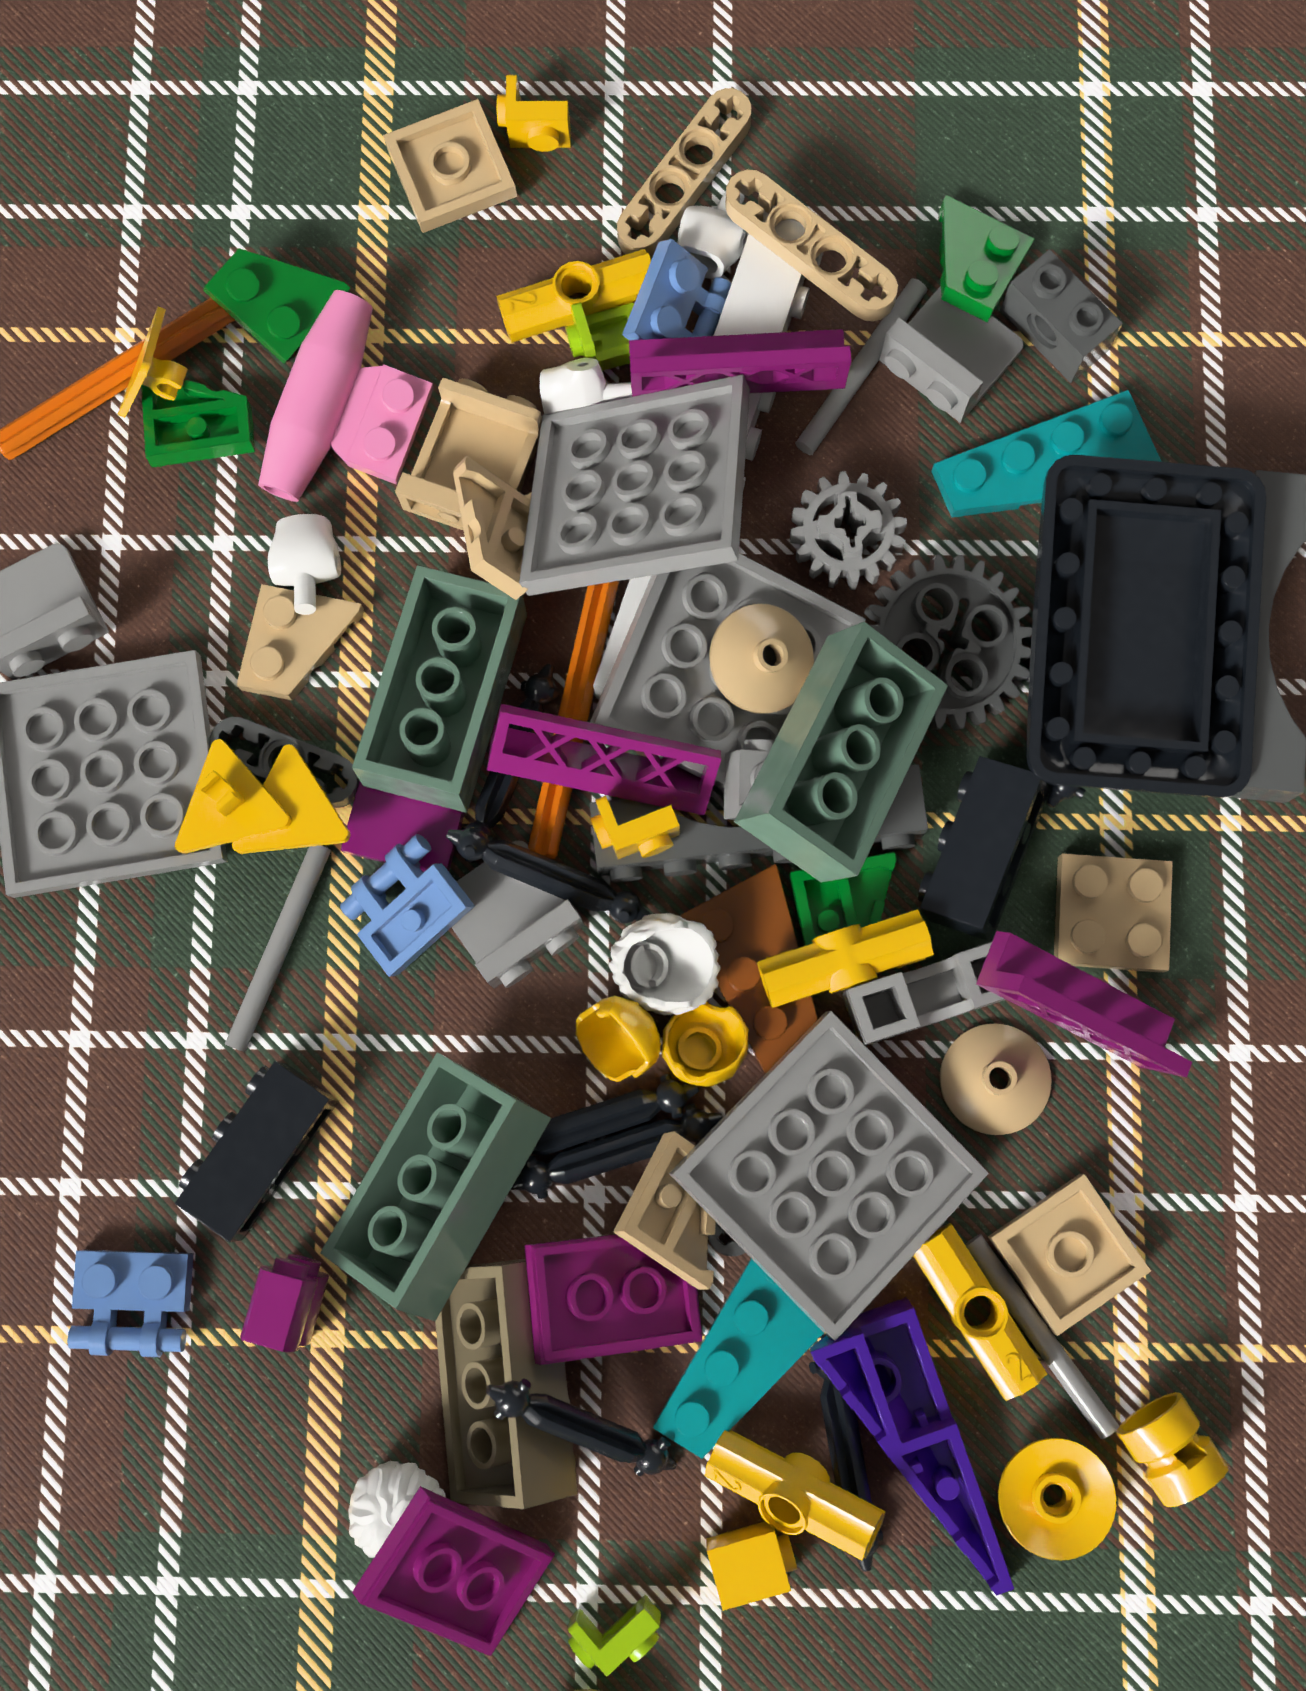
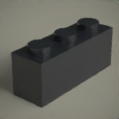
M979 756L974 771H967L964 774L957 796L958 802H961L954 822L948 820L939 837L938 851L941 852L934 872L927 871L919 888L918 900L922 902L920 909L931 922L992 942L1050 792L1047 784L1042 782L1041 778L1034 775L1032 771Z
M274 1061L270 1068L264 1065L255 1073L245 1089V1093L250 1097L238 1114L231 1112L221 1121L212 1136V1140L216 1142L212 1151L204 1161L197 1159L188 1168L179 1182V1187L183 1189V1192L174 1204L229 1243L241 1241L245 1238L340 1101L286 1063Z

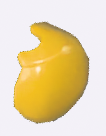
M618 996L607 997L582 1012L576 1019V1037L583 1053L593 1066L610 1080L620 1082L631 1075L637 1078L657 1062L661 1052L660 1035L653 1017L637 1002Z
M706 1002V1004L700 1005L692 1011L680 1015L674 1014L663 1029L662 1057L673 1074L680 1080L696 1086H714L732 1078L745 1060L748 1051L749 1029L733 1006L723 1008Z

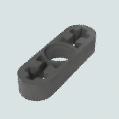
M241 717L225 718L213 728L210 735V747L214 740L221 739L226 741L228 736L237 738L241 731H243V737L251 745L262 749L259 759L253 753L243 749L235 751V754L257 779L266 780L272 768L273 757L283 746L290 744L297 748L311 772L314 766L318 771L334 776L338 769H342V776L348 781V785L345 789L336 787L332 795L328 794L329 787L323 781L316 778L334 808L347 806L354 801L360 780L352 769L353 764L348 759ZM269 739V741L264 745V740ZM313 758H318V760L313 765ZM259 760V766H258V767H254V765H255V764L257 763V761Z

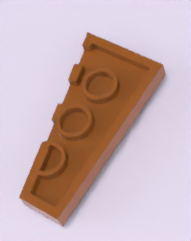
M776 864L680 915V917L688 921L702 923L708 930L712 931L717 943L715 950L719 954L717 962L721 967L716 977L719 981L718 989L727 1006H733L748 1027V1044L764 1074L818 1020L812 996L772 1008L757 966V962L764 960L766 957H771L791 949H798Z

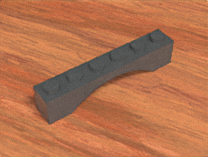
M1256 470L1254 474L1260 478L1265 487L1266 512L1252 772L1245 788L1231 796V798L1287 803L1304 793L1306 737L1291 718L1276 685L1270 660L1269 623L1273 599L1283 573L1300 546L1306 541V475Z
M919 764L910 765L873 843H882L883 851H897L915 847V839H921L928 830ZM628 799L608 801L618 826L663 808ZM596 802L590 803L591 817L599 815ZM678 814L675 815L680 825V835L671 838L673 842L671 848L646 858H642L639 851L618 859L613 846L605 849L601 848L592 825L599 876L610 875V882L613 883L640 880L643 878L642 871L664 869L665 876L689 875L697 872V865L716 862L719 863L720 870L741 869L752 866L751 858L773 856L775 864L792 863L742 827H723L700 823Z

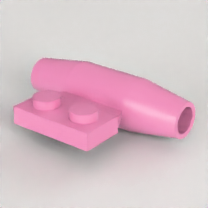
M335 290L300 346L271 420L258 485L265 491L289 501H299L330 448L340 456L347 466L397 485L433 392V383L387 365L361 368L373 308L367 301L352 293Z

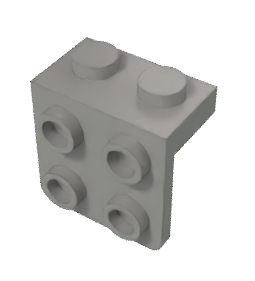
M940 286L908 324L899 317L885 333L879 360L892 373L907 381L929 398L936 407L946 411L961 423L1018 357L1023 348V341L1017 334L993 316H991L987 323L941 300Z
M52 544L0 571V672L10 679L17 680L23 676L33 674L50 662L70 652L80 650L92 641L109 633L69 550L62 544Z
M523 841L512 842L528 849V845ZM486 862L456 881L475 907L451 928L476 962L475 966L486 982L494 989L502 983L508 988L522 980L533 971L530 963L548 951L554 956L569 947L579 938L576 931L584 926L580 916L568 899L564 900L494 871Z

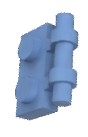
M673 239L660 241L622 335L628 340L713 336L731 283L726 279L716 277L712 281L709 292L701 286L708 267ZM691 311L699 315L693 333L685 328Z
M416 834L405 845L397 844L385 855L386 862L371 876L364 875L351 886L352 894L340 904L342 912L351 920L357 919L364 911L369 916L371 921L357 935L389 977L399 975L475 907L442 863L433 864L424 873L422 872L419 861L431 851V846L420 834ZM399 880L406 889L389 904L386 900L385 892Z
M110 1250L76 1251L72 1309H94V1316L91 1326L70 1327L67 1338L69 1349H89L90 1355L109 1356L113 1350L139 1351L142 1357H161L163 1352H183L186 1346V1330L166 1328L167 1312H186L190 1310L194 1253ZM117 1311H144V1324L142 1328L116 1327Z

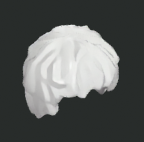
M672 913L645 915L641 920L623 929L621 938L611 947V957L613 960L609 962V968L613 973L612 978L615 984L619 985L620 994L624 998L637 1002L646 1011H653L661 1015H680L706 1004L719 985L716 977L721 969L717 962L719 954L715 950L717 943L712 931L708 930L702 923L688 921Z
M388 1461L371 1469L365 1476L360 1477L355 1485L348 1510L350 1520L349 1534L355 1539V1545L362 1548L369 1558L375 1557L420 1486L446 1498L443 1489L439 1488L438 1481L425 1475V1470L419 1469L416 1463L400 1464L397 1461Z

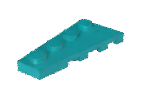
M1129 390L934 463L931 472L951 518L1015 510L1019 509L1020 505L1042 503L1046 472L1056 460L1064 456L1086 455L1162 461Z
M750 1258L653 1424L655 1430L701 1459L715 1446L724 1430L729 1432L824 1334L752 1258Z

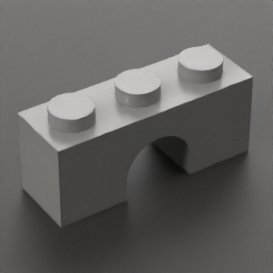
M992 942L957 953L948 959L906 973L899 972L848 989L842 996L856 1037L867 1046L1006 1000L976 985Z

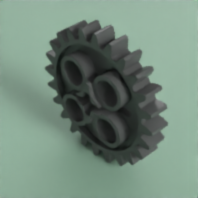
M940 554L935 555L930 560L929 571L926 570L919 559L915 560L909 565L910 578L900 570L890 577L895 591L882 585L875 592L876 597L884 606L870 605L864 612L866 616L876 622L875 625L870 626L901 650L907 644L917 647L923 654V667L931 672L944 649V642L938 638L952 628L956 619L959 600L963 599L967 602L964 615L957 623L950 638V644L956 647V649L942 658L937 672V677L947 684L948 687L930 723L932 731L941 729L946 717L949 718L950 725L954 731L965 727L966 714L975 726L986 722L984 707L994 715L1003 712L1005 708L1000 696L1012 700L1020 695L1019 690L1011 680L1023 681L1029 678L1030 674L1026 668L1019 664L1020 661L1030 659L1031 648L1022 646V640L1032 635V628L1021 627L1019 619L1029 613L1030 608H1013L1010 602L1017 596L1019 589L1016 587L1003 593L998 588L1004 575L1001 571L987 580L983 577L985 562L980 560L969 571H966L963 555H957L951 561L949 568H946ZM923 596H932L940 601L944 611L941 620H932L925 615L921 606ZM973 617H981L990 624L992 636L989 642L981 641L973 634L971 628ZM955 665L963 666L971 674L972 686L969 692L961 691L953 684L951 671Z

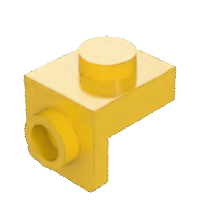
M506 75V94H497L498 127H507L510 148H532L540 152H548L556 148H571L568 101H521L517 75Z
M603 796L595 800L599 815L591 817V823L601 848L605 849L613 846L618 859L639 851L642 858L659 854L673 846L671 838L680 835V825L671 805L618 826L607 797Z

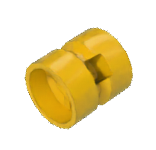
M1178 1392L1164 1395L1144 1405L1125 1419L1117 1429V1434L1135 1462L1148 1464L1145 1478L1166 1507L1179 1506L1203 1495L1219 1483L1228 1472V1464L1211 1438L1197 1434L1200 1421L1183 1395Z

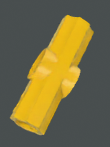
M642 249L592 266L581 261L568 262L556 271L554 278L496 296L511 343L574 324L571 305L581 302L584 314L587 316L632 302L635 303L651 262L649 253ZM574 293L588 294L581 299L569 298Z
M917 909L862 928L860 924H856L824 934L813 939V944L766 957L764 960L758 961L757 966L771 1007L775 1008L827 990L832 994L877 979V974L923 961L925 958L933 956L934 952L928 928Z
M949 1223L937 1229L914 1254V1259L946 1307L952 1323L961 1331L1003 1399L1008 1401L1013 1397L1023 1395L1038 1385L1041 1379L1047 1375V1372L1008 1313L1004 1299L994 1291L953 1225ZM976 1296H985L991 1306L988 1319L978 1326L968 1325L964 1317V1309L967 1302Z
M724 1430L706 1465L704 1476L758 1504L762 1518L777 1531L787 1535H797L806 1530L860 1560L866 1559L886 1513V1511L831 1483L826 1469L811 1456L803 1453H791L783 1458L732 1430L729 1432Z

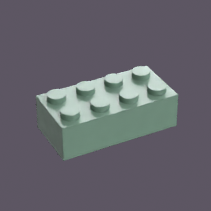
M417 565L352 765V769L364 787L465 813L468 812L526 622L527 611L523 595L515 600L491 583Z
M861 622L829 635L734 822L820 882L858 876L948 685L866 622Z
M437 1052L320 1254L395 1309L436 1321L551 1118L476 1072Z

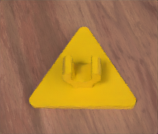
M159 306L155 312L117 414L124 418L141 385L149 387L160 397L174 401L178 389H181L188 370L183 365L174 361L159 360L153 357L166 309Z
M217 739L212 742L177 836L175 849L180 853L187 854L286 829L291 824V817L225 741Z
M288 744L281 749L263 786L291 817L290 826L286 829L234 841L232 848L239 854L339 844L346 843L350 839L351 834L297 748Z

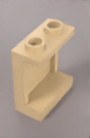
M442 378L438 387L441 402L412 474L402 472L395 493L403 510L463 530L453 475L454 468L468 456L518 492H521L538 449L542 416L533 403L522 397L509 395L505 399L488 393L482 385L475 381L462 378L455 382Z

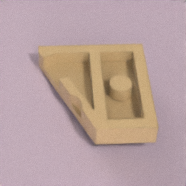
M466 456L454 468L453 475L471 571L517 600L528 590L525 587L522 588L519 580L531 500Z
M261 584L237 686L241 691L293 701L309 682L311 672L315 668L322 666L335 651L333 645L353 622L357 624L361 620L364 613L361 603L316 595V611L309 615H302L294 610V590Z
M675 1131L663 1134L613 1232L698 1290L710 1289L713 1283L714 1271L707 1270L708 1235H715L716 1222L669 1174L695 1145Z

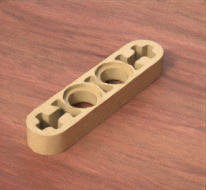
M724 88L710 96L623 210L617 221V237L620 249L625 255L645 249L649 253L650 258L653 257L658 242L669 239L681 223L686 208L694 206L746 137L751 126V103L742 91L734 88ZM732 110L737 111V120L732 117L728 118L720 128L719 137L715 132L719 127L720 112L727 115ZM704 145L712 150L714 155L705 164H694L686 158L685 153L692 146ZM667 183L676 184L684 191L683 197L675 203H664L656 197L655 193L659 187ZM650 210L654 216L649 223V238L645 235H640L636 240L632 239L631 228L635 230L642 229L649 220Z
M747 169L731 177L726 187L725 208L728 216L734 223L856 317L864 321H877L890 314L895 304L898 284L895 276L888 268L765 174L757 170ZM754 191L759 193L758 204L751 200L745 205L740 204V193L746 196L751 195ZM764 211L769 214L766 222H763ZM794 219L803 225L805 232L799 239L790 241L781 238L776 233L775 227L782 220ZM832 250L840 253L845 258L846 265L840 271L826 272L818 266L816 258L822 252ZM858 268L859 273L857 280L852 277L849 286H845V284L849 282L851 276L853 275L854 269ZM876 285L882 288L881 299L876 296L872 297L869 301L863 299L864 288L872 290Z

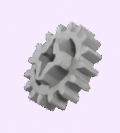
M846 471L840 472L838 483L833 486L825 477L820 478L817 486L818 495L805 489L801 498L804 508H794L791 522L798 525V527L791 529L790 543L803 544L797 550L795 559L798 563L808 560L813 562L809 573L812 579L819 576L822 572L829 574L828 587L830 588L835 587L839 578H847L850 590H856L859 577L863 575L872 585L875 584L880 575L878 566L890 572L896 562L892 553H902L906 541L898 536V534L905 531L907 518L894 517L899 511L901 501L899 498L885 501L883 497L887 485L882 482L874 489L867 487L868 474L865 473L861 474L857 484L849 483ZM834 503V508L828 515H819L818 520L814 521L822 509ZM844 515L851 532L856 533L852 547L850 546L849 537L846 536L845 529L840 528ZM878 541H882L879 548L873 554L862 559V552L867 546H875ZM823 550H827L829 553H831V554H832L834 557H836L837 559H835V558L829 556V555L826 554Z

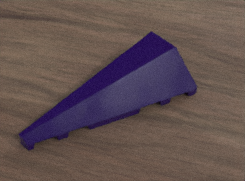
M907 1297L860 1313L836 1341L825 1336L811 1346L809 1349L813 1360L821 1367L838 1389L843 1399L875 1437L884 1452L929 1510L934 1513L963 1554L968 1557L994 1594L997 1596L1014 1590L958 1426L951 1415L915 1309Z

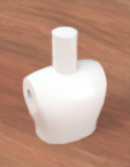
M726 191L716 208L688 206L681 219L677 243L708 267L705 278L714 279L721 277L740 258L749 235L728 216L725 208ZM740 193V204L743 203L745 198L742 193Z
M593 358L569 361L557 367L543 369L540 373V393L544 415L632 397L631 382L606 384L599 362Z
M298 514L277 521L275 534L268 553L270 578L275 585L294 586V610L298 614L309 615L316 611L317 583L330 581L341 575L338 544L333 537L332 525L322 515Z

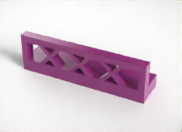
M843 329L629 340L632 397L738 375H744L750 389V394L845 389L851 365L850 346L844 345Z
M501 704L497 724L494 725L490 743L487 770L661 807L671 805L676 810L705 815L722 757L721 750ZM509 724L532 728L536 734L508 727ZM573 738L588 740L591 743V745L573 742L569 740ZM630 749L644 752L647 757L625 752ZM688 761L705 765L700 778L676 767V765Z
M996 931L976 985L1141 1068L1187 1078L1192 1061L1165 1048L1175 1021L1174 1018L1012 933Z

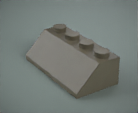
M526 1259L467 1265L435 1321L450 1499L461 1504L527 1509L577 1495L576 1461L573 1453V1443L528 1425L522 1416L516 1418L505 1417L503 1420L498 1419L494 1415V1411L497 1409L495 1401L486 1394L488 1385H502L507 1381L520 1382L525 1378L531 1383L530 1394H548L570 1404L565 1362L545 1365L535 1364Z

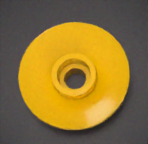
M1045 1438L1024 1446L1010 1459L1000 1479L998 1502L1005 1526L1022 1547L1039 1557L1062 1561L1081 1557L1091 1552L1104 1540L1115 1517L1116 1491L1108 1469L1091 1450L1072 1440ZM1050 1485H1059L1062 1489L1061 1500L1054 1505L1046 1504L1043 1499L1044 1490Z

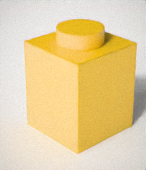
M765 1521L706 1538L707 1554L723 1611L791 1591L787 1572L798 1570L789 1535L777 1536L775 1529Z

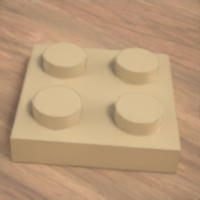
M478 99L383 135L387 150L422 233L517 197L515 184Z
M1061 854L1058 857L1054 956L1078 967L1162 973L1169 971L1172 861Z
M1085 1174L1077 1175L988 1236L1052 1333L1057 1336L1151 1272Z

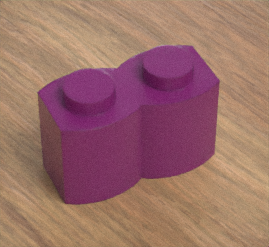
M288 1254L287 1259L276 1257L273 1266H261L240 1339L281 1352L298 1351L299 1346L310 1345L329 1279L327 1273L319 1271L321 1262L304 1256Z

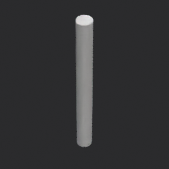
M914 278L910 279L896 299L890 314L881 320L851 363L845 389H833L800 435L795 444L802 452L813 455L879 361L885 333L899 317L906 322L927 293V287L921 281Z
M322 845L308 848L225 1045L246 1052L330 855V849Z
M979 1234L965 1244L994 1291L1004 1299L1010 1314L1100 1439L1107 1438L1119 1428L1116 1420L983 1236Z

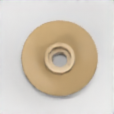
M752 604L735 610L720 623L711 641L709 660L711 673L717 687L731 703L748 712L768 714L783 710L794 704L814 664V653L806 630L793 615L782 608L770 604ZM766 646L772 648L776 655V662L773 666L768 665L763 659V650Z
M985 1024L967 1030L950 1045L941 1063L940 1088L947 1107L962 1124L980 1133L1005 1135L1024 1129L1042 1113L1051 1092V1070L1043 1050L1028 1034L1009 1025ZM994 1068H1002L1008 1074V1084L1003 1089H997L990 1083L989 1075Z

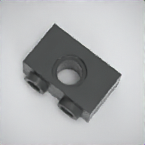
M1050 249L1010 282L1000 312L1070 383L1109 351L1123 325Z

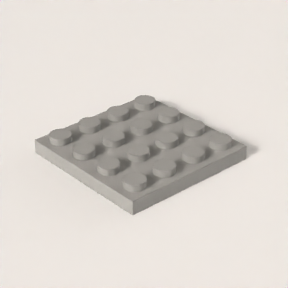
M744 375L542 416L519 580L522 588L528 589L526 591L528 596L738 561L750 389Z
M740 553L738 561L652 575L590 723L721 750L722 759L714 785L724 789L725 753L740 749L744 750V740H775L793 704L774 713L758 714L735 706L721 693L713 679L709 660L711 641L720 623L735 610L752 604H770L782 608L793 615L806 630L812 644L815 662L829 635L865 622L866 619ZM766 646L763 650V659L771 666L776 662V655L772 648ZM684 761L676 765V767L701 778L705 765Z
M196 650L0 682V846L7 896L17 898L228 862L225 844L187 854L180 853L175 849L177 836L210 749L211 731L201 655Z
M827 1011L669 1174L826 1336L836 1341L922 1247V1244L936 1232L989 1173L832 1011Z

